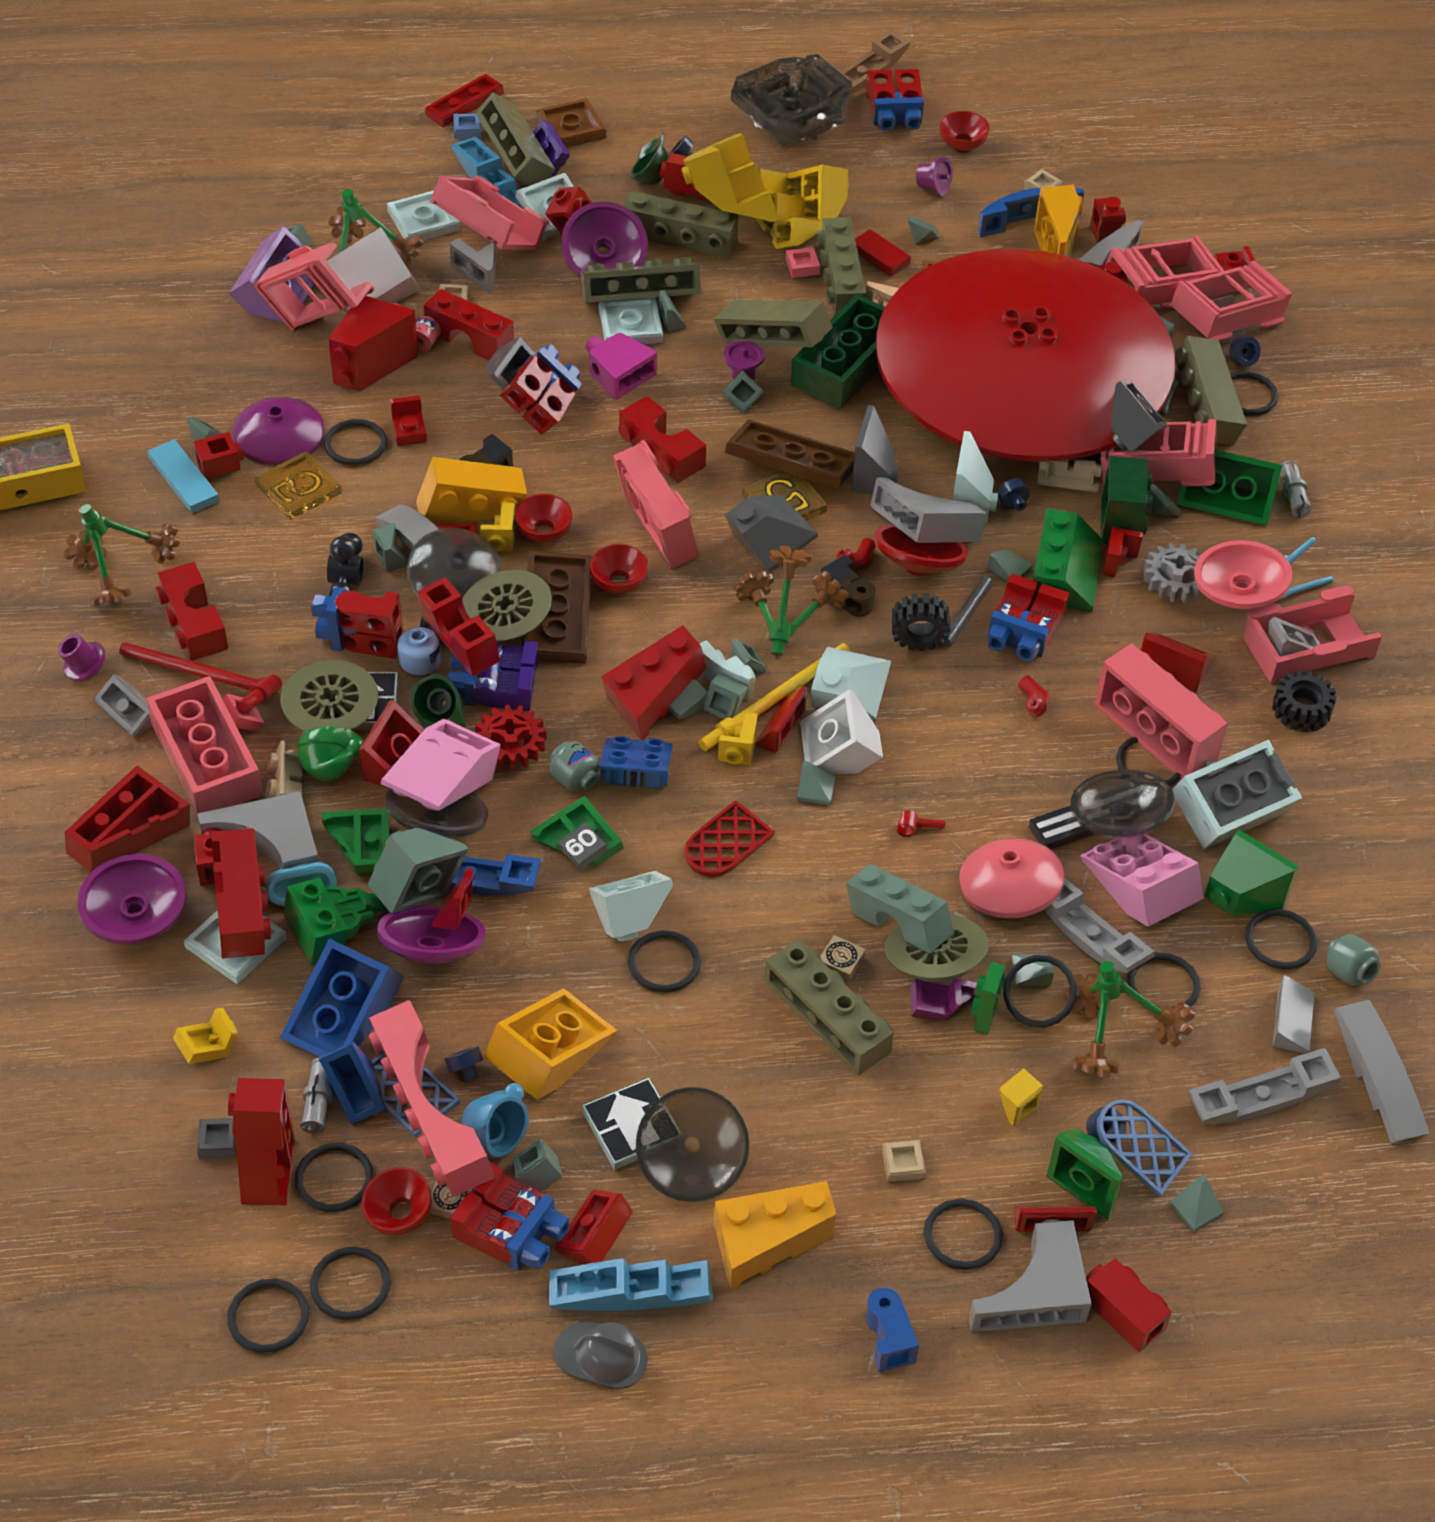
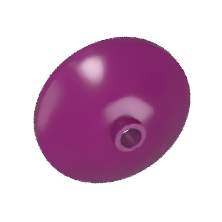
M594 202L578 209L567 221L561 242L563 256L567 265L580 278V270H587V265L604 264L605 269L616 268L617 262H633L634 266H642L648 248L647 234L640 219L628 208L613 202ZM605 247L609 252L602 254L598 249Z
M271 397L259 400L245 408L234 421L232 436L234 443H240L243 455L249 460L265 465H286L308 457L320 446L324 438V423L320 413L304 401L291 397Z
M130 854L108 860L94 869L80 887L77 905L83 924L93 935L110 943L131 945L155 939L172 928L184 911L187 893L181 874L169 862L156 856Z
M416 906L394 914L388 913L382 917L378 923L377 935L382 944L391 952L414 963L435 966L452 963L475 953L485 942V927L473 916L465 914L457 930L435 928L431 925L440 907Z

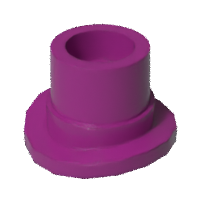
M937 157L932 164H920L916 171L917 185L920 188L934 190L938 196L946 195L953 178V165L950 159L947 157Z
M735 341L728 344L724 350V361L731 368V377L735 379L744 371L752 380L755 379L757 368L765 360V351L760 346L747 341Z
M78 634L67 636L58 647V654L65 661L63 670L73 681L83 682L91 679L101 669L105 659V650L100 643L96 641L87 643Z

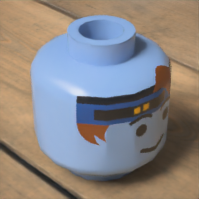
M425 627L411 628L402 633L398 639V657L401 667L407 673L413 675H426L436 670L441 663V646L437 634Z

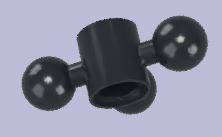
M345 533L335 538L330 544L327 581L333 584L328 589V596H332L335 587L345 588V592L353 591L349 584L361 585L364 562L363 557L358 555L362 551L363 543L361 538L355 533Z

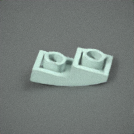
M707 640L700 643L707 668L702 674L710 681L718 674H724L748 686L744 699H752L754 683L756 681L753 670L748 665H744L737 656L725 660L721 651L715 650Z

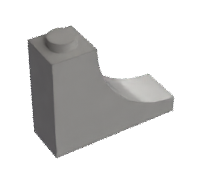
M887 477L876 478L870 506L917 543L980 542L986 525L987 513L973 502L934 497L910 490Z
M301 791L198 813L201 834L208 828H218L221 831L254 828L256 850L270 858L279 869L318 862V855Z
M1049 1219L1035 1224L1031 1240L1032 1260L1028 1268L1007 1289L989 1297L972 1300L969 1313L971 1332L1087 1321L1091 1299L1073 1220L1060 1221L1058 1219Z

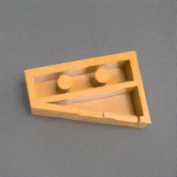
M432 457L416 500L417 510L435 526L495 519V515H501L502 502L515 503L516 512L518 505L527 496L522 468Z
M827 1181L715 1201L714 1228L730 1291L740 1287L741 1282L758 1273L763 1275L772 1270V1266L790 1256L795 1258L834 1237L836 1210Z

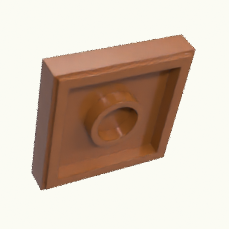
M587 98L536 110V118L539 123L542 119L550 122L565 147L606 138V129Z

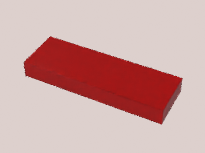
M485 73L426 106L425 115L444 128L454 122L453 114H468L483 105L492 92L498 96L504 94V86Z

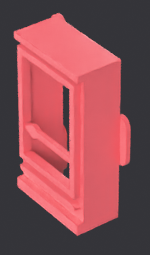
M439 176L430 203L437 204L436 206L486 239H491V242L497 243L496 246L500 249L537 250L546 225L549 223L548 219L530 208L525 207L522 209L499 194V188L483 177Z
M1198 236L1184 240L1136 246L1119 250L1118 247L1111 248L1106 263L1117 262L1135 286L1134 290L1150 305L1159 304L1162 308L1166 309L1173 308L1171 302L1179 281L1186 283V281L1224 271ZM1188 263L1194 272L1174 275L1168 266ZM1162 266L1168 276L1158 277L1151 267Z
M334 241L313 250L309 246H303L289 253V260L269 267L253 286L291 331L298 326L345 308L356 307L365 295L374 291V286L369 282H364L349 290L328 265L326 260L337 247ZM306 273L327 298L319 300L300 275ZM295 278L314 302L305 306L285 281Z
M1251 261L1248 266L1245 265L1244 267L1186 281V283L1179 281L1171 306L1200 331L1206 339L1219 340L1220 342L1230 339L1232 331L1258 324L1263 328L1282 324L1285 320L1283 316L1292 292L1256 261ZM1251 286L1262 296L1254 298V295L1248 293L1245 288ZM1235 291L1241 292L1245 299H1247V301L1219 308L1212 301L1213 299L1220 298L1221 295Z
M1208 419V423L1197 421L1195 424H1191V422H1166L1168 424L1167 427L1137 449L1146 451L1115 452L1124 451L1119 446L1101 452L1103 486L1109 456L1147 459V472H1152V481L1180 480L1182 486L1213 485L1215 483L1214 449L1217 448L1216 419Z
M645 440L640 441L641 443L614 455L613 459L624 497L633 506L636 515L672 570L699 557L690 522L692 514L679 492L675 491L673 493L656 467L658 466L656 457Z
M1345 585L1324 590L1320 594L1321 599L1281 608L1277 603H1272L1265 607L1248 611L1243 639L1270 684L1275 683L1278 679L1285 678L1286 674L1290 672L1294 676L1295 671L1299 670L1302 673H1306V671H1314L1365 657L1368 660L1375 658L1382 636L1379 632L1364 636L1350 614L1355 597L1352 587ZM1276 617L1313 632L1311 627L1323 625L1333 642L1320 644L1312 649L1279 656L1268 638L1269 621Z

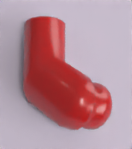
M864 538L857 552L852 553L848 548L845 551L841 549L837 553L836 559L845 554L853 561L852 570L867 566L876 549V544L873 539Z
M1024 676L1018 683V688L1029 697L1028 701H1026L1027 712L1033 717L1042 716L1048 710L1049 693L1031 676Z

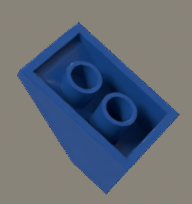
M329 939L280 1038L319 1057L352 1042L359 1047L373 1029L369 1017L389 1008L404 975L387 965Z

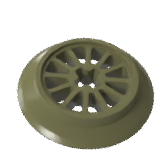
M505 570L488 575L476 582L467 591L462 600L470 619L478 615L495 634L496 641H510L528 634L544 620L551 607L552 595L547 583L538 575L523 570Z
M341 660L319 661L301 668L288 679L281 693V707L285 716L293 725L304 731L326 726L343 727L351 730L369 718L378 702V688L373 677L362 667Z
M950 914L954 934L931 953L904 941L899 925L889 934L885 943V952L889 961L895 967L913 978L926 982H946L963 976L970 969L978 965L987 954L989 941L985 931L978 924L965 917Z

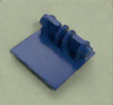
M627 736L606 738L599 767L601 769L600 781H606L608 785H624V772L627 771L626 786H630L632 771L637 772V787L641 786L642 772H644V787L660 789L661 786H667L668 767L673 743H666L657 738L647 739L646 741L632 740Z

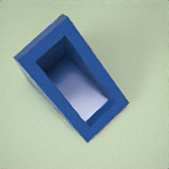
M354 1042L319 1057V1061L351 1124L385 1110L386 1106L374 1064Z

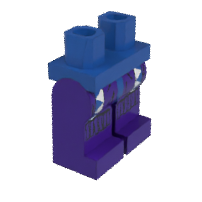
M524 641V647L502 646L497 643L501 662L473 677L468 671L466 673L449 671L448 678L456 686L459 694L465 695V705L475 706V703L483 706L505 708V705L509 704L511 709H517L521 705L524 711H530L537 668L538 642ZM452 653L451 669L466 670Z

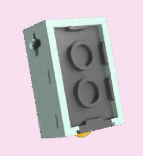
M1269 739L1184 776L1171 790L1204 850L1232 838L1238 830L1245 832L1287 813L1302 799L1298 789L1293 788L1295 784L1277 753L1273 754L1274 748Z

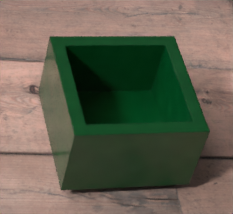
M1109 456L1101 496L1100 537L1104 540V544L1109 543L1112 527L1138 531L1146 535L1148 517L1145 516V513H1151L1152 494H1147V491L1151 490L1152 472H1147V459Z

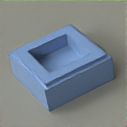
M453 114L454 139H469L475 136L478 139H482L481 121L477 114Z

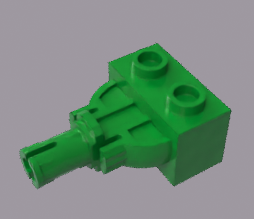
M316 878L287 886L283 915L312 966L317 964L329 939L346 946V942L353 938L361 927L373 924L375 914L388 911V909L375 893L368 894L363 889H359V887L350 890L335 886L325 887L321 878Z

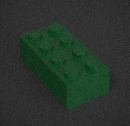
M856 294L830 320L833 328L823 336V340L813 347H803L792 358L791 386L841 409L879 370L876 355V337L879 321L885 307Z

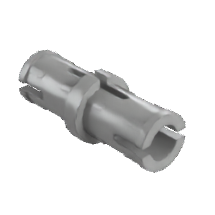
M1290 460L1281 463L1282 469L1280 473L1284 483V487H1282L1283 494L1289 500L1293 516L1298 517L1297 508L1300 517L1307 516L1312 508L1306 494V490H1308L1306 481L1301 478L1296 461L1292 460L1293 469L1291 468Z
M315 1058L311 1063L309 1084L303 1091L305 1106L300 1123L301 1129L311 1134H318L324 1131L327 1106L331 1104L333 1099L331 1083L319 1058Z

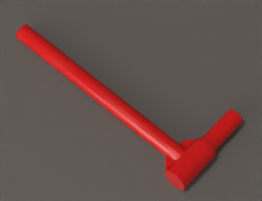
M122 642L119 648L121 655L202 678L210 676L213 681L248 690L250 694L236 705L237 710L242 714H246L257 704L264 703L282 688V680L275 674H271L266 678L254 679L127 642Z

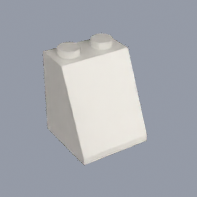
M381 227L326 261L349 290L364 282L371 283L374 286V291L366 296L396 303L421 290ZM351 307L343 309L345 315Z

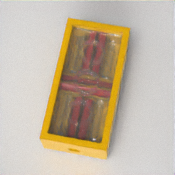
M69 423L0 438V510L87 492Z

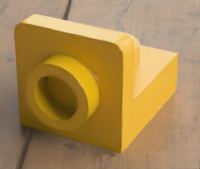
M502 502L501 515H495L494 525H481L480 535L483 551H514L516 531L515 503Z
M744 712L742 725H736L734 737L720 736L718 746L719 761L751 766L757 735L758 714Z

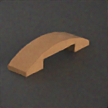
M890 30L872 42V51L841 71L835 67L831 68L814 79V84L831 96L836 97L857 92L866 87L867 70H889L906 52L910 42L893 30Z

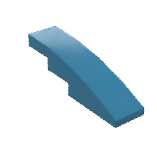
M476 136L451 144L452 151L470 178L475 176L483 177L499 188V194L521 207L515 197L516 191H518L515 179L502 168L501 158Z
M622 1258L550 1270L549 1306L551 1309L623 1311L672 1308L713 1302L712 1267L708 1260L670 1266L666 1259L628 1265L625 1259Z

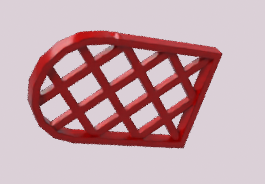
M735 800L687 840L684 850L686 863L693 871L700 875L709 877L722 876L732 871L775 835V831ZM733 810L734 817H727L726 815ZM738 810L746 817H738ZM721 822H734V830H721ZM738 822H751V830H738ZM717 823V830H708ZM755 824L764 831L755 830ZM704 835H717V844H704ZM721 835H734V844H721ZM738 836H751V844H738ZM755 836H764L755 843ZM700 837V844H692ZM689 849H700V858L690 857ZM704 849H717V858H704ZM721 849H734V858H721ZM738 849H748L738 857ZM704 863H717V870L704 869ZM721 863H731L724 868H722Z

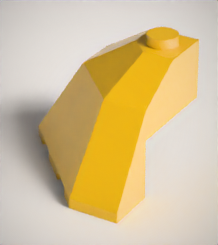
M735 134L683 159L685 167L681 168L686 184L692 183L693 187L718 209L772 222L779 220L771 194L765 190L757 164L751 160L743 134Z
M818 165L788 174L758 169L765 190L771 194L779 220L772 222L758 218L755 219L763 231L769 232L772 236V244L776 249L782 250L799 246L815 236L817 230H822V218L838 217L848 198V169Z

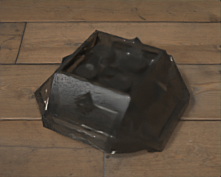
M818 54L807 55L806 58H779L737 76L731 90V101L753 121L755 127L762 129L784 148L798 141L803 142L810 138L816 140L819 134L845 123L851 81Z

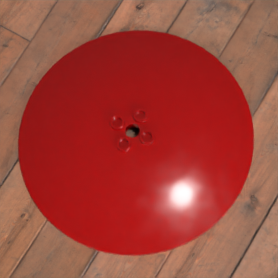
M1030 249L975 251L942 260L925 268L905 282L891 297L880 318L876 337V355L883 380L897 402L915 420L940 437L959 446H962L964 431H969L982 454L1017 461L1047 462L1077 459L1118 446L1113 439L1115 433L1111 429L1115 384L1120 380L1129 378L1159 413L1169 396L1175 372L1174 349L1166 326L1157 312L1138 292L1119 278L1089 263L1060 254ZM1026 330L1032 331L1034 334H1027Z

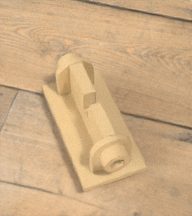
M1077 459L1074 461V466L1068 465V460L1039 462L1037 485L1098 493L1102 466L1096 464V461Z
M281 740L276 752H271L267 760L266 771L271 773V779L266 787V799L301 791L302 795V783H300L302 779V764L298 757V751H285V741Z

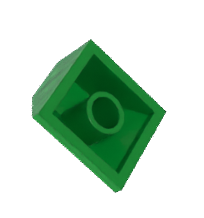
M1238 830L1210 875L1204 897L1217 907L1223 908L1233 915L1256 914L1264 910L1284 909L1299 866L1241 830Z
M1078 1128L1061 1132L1055 1138L1046 1177L1085 1205L1096 1207L1097 1213L1108 1221L1112 1216L1123 1178L1110 1152L1097 1138L1092 1135H1086Z

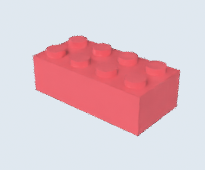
M1132 643L1103 662L1094 704L1130 736L1137 737L1138 742L1171 771L1174 773L1178 772L1181 779L1204 768L1207 760L1215 763L1218 761L1228 725L1219 713L1210 709L1196 694L1186 689L1172 674L1163 670L1151 660L1149 655L1139 650Z
M210 676L146 698L151 724L197 817L198 813L235 806L263 796L259 769Z

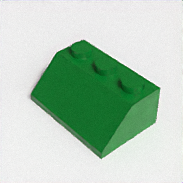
M1214 449L1215 483L1211 486H1180L1176 505L1267 525L1282 465Z
M1046 508L1033 580L1038 582L1036 598L1041 585L1045 584L1069 592L1066 608L1092 612L1104 540L1077 513Z

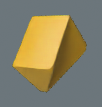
M1024 1068L999 1089L1007 1118L1013 1126L1017 1125L1039 1107L1043 1092V1085Z

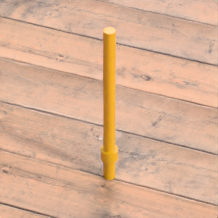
M845 643L836 647V649L850 652L849 647ZM820 659L733 718L727 717L716 724L715 730L698 741L700 748L703 751H708L719 743L721 735L734 737L736 725H742L744 712L756 713L759 716L799 687L815 678Z

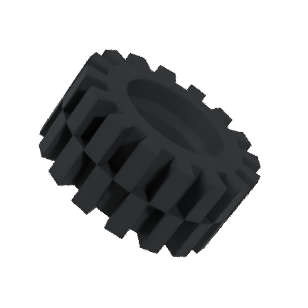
M917 593L912 594V599L909 600L905 596L902 598V603L897 601L895 608H892V635L895 642L899 641L901 647L908 644V650L913 651L915 647H919V651H924L926 646L932 650L935 649V643L941 646L944 644V639L948 640L949 633H951L950 610L944 600L939 601L938 596L934 595L930 599L928 593H923V597L918 598ZM926 621L927 623H921V624H919V623H914V622Z
M1301 670L1295 671L1294 676L1290 672L1286 674L1285 679L1281 678L1277 686L1272 709L1276 710L1274 715L1277 719L1282 717L1281 723L1284 726L1291 723L1290 729L1296 731L1297 726L1302 727V732H1308L1309 727H1311L1313 732L1317 731L1319 726L1322 728L1326 726L1327 721L1331 718L1337 697L1335 696V688H1330L1331 682L1329 680L1322 682L1323 676L1320 674L1316 678L1312 677V671H1306V675H1302ZM1294 698H1307L1315 705H1304L1297 702Z

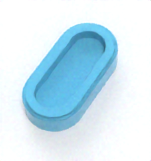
M314 862L274 871L267 878L265 889L267 897L273 904L284 906L287 886L321 878L325 887H336V876L328 864Z

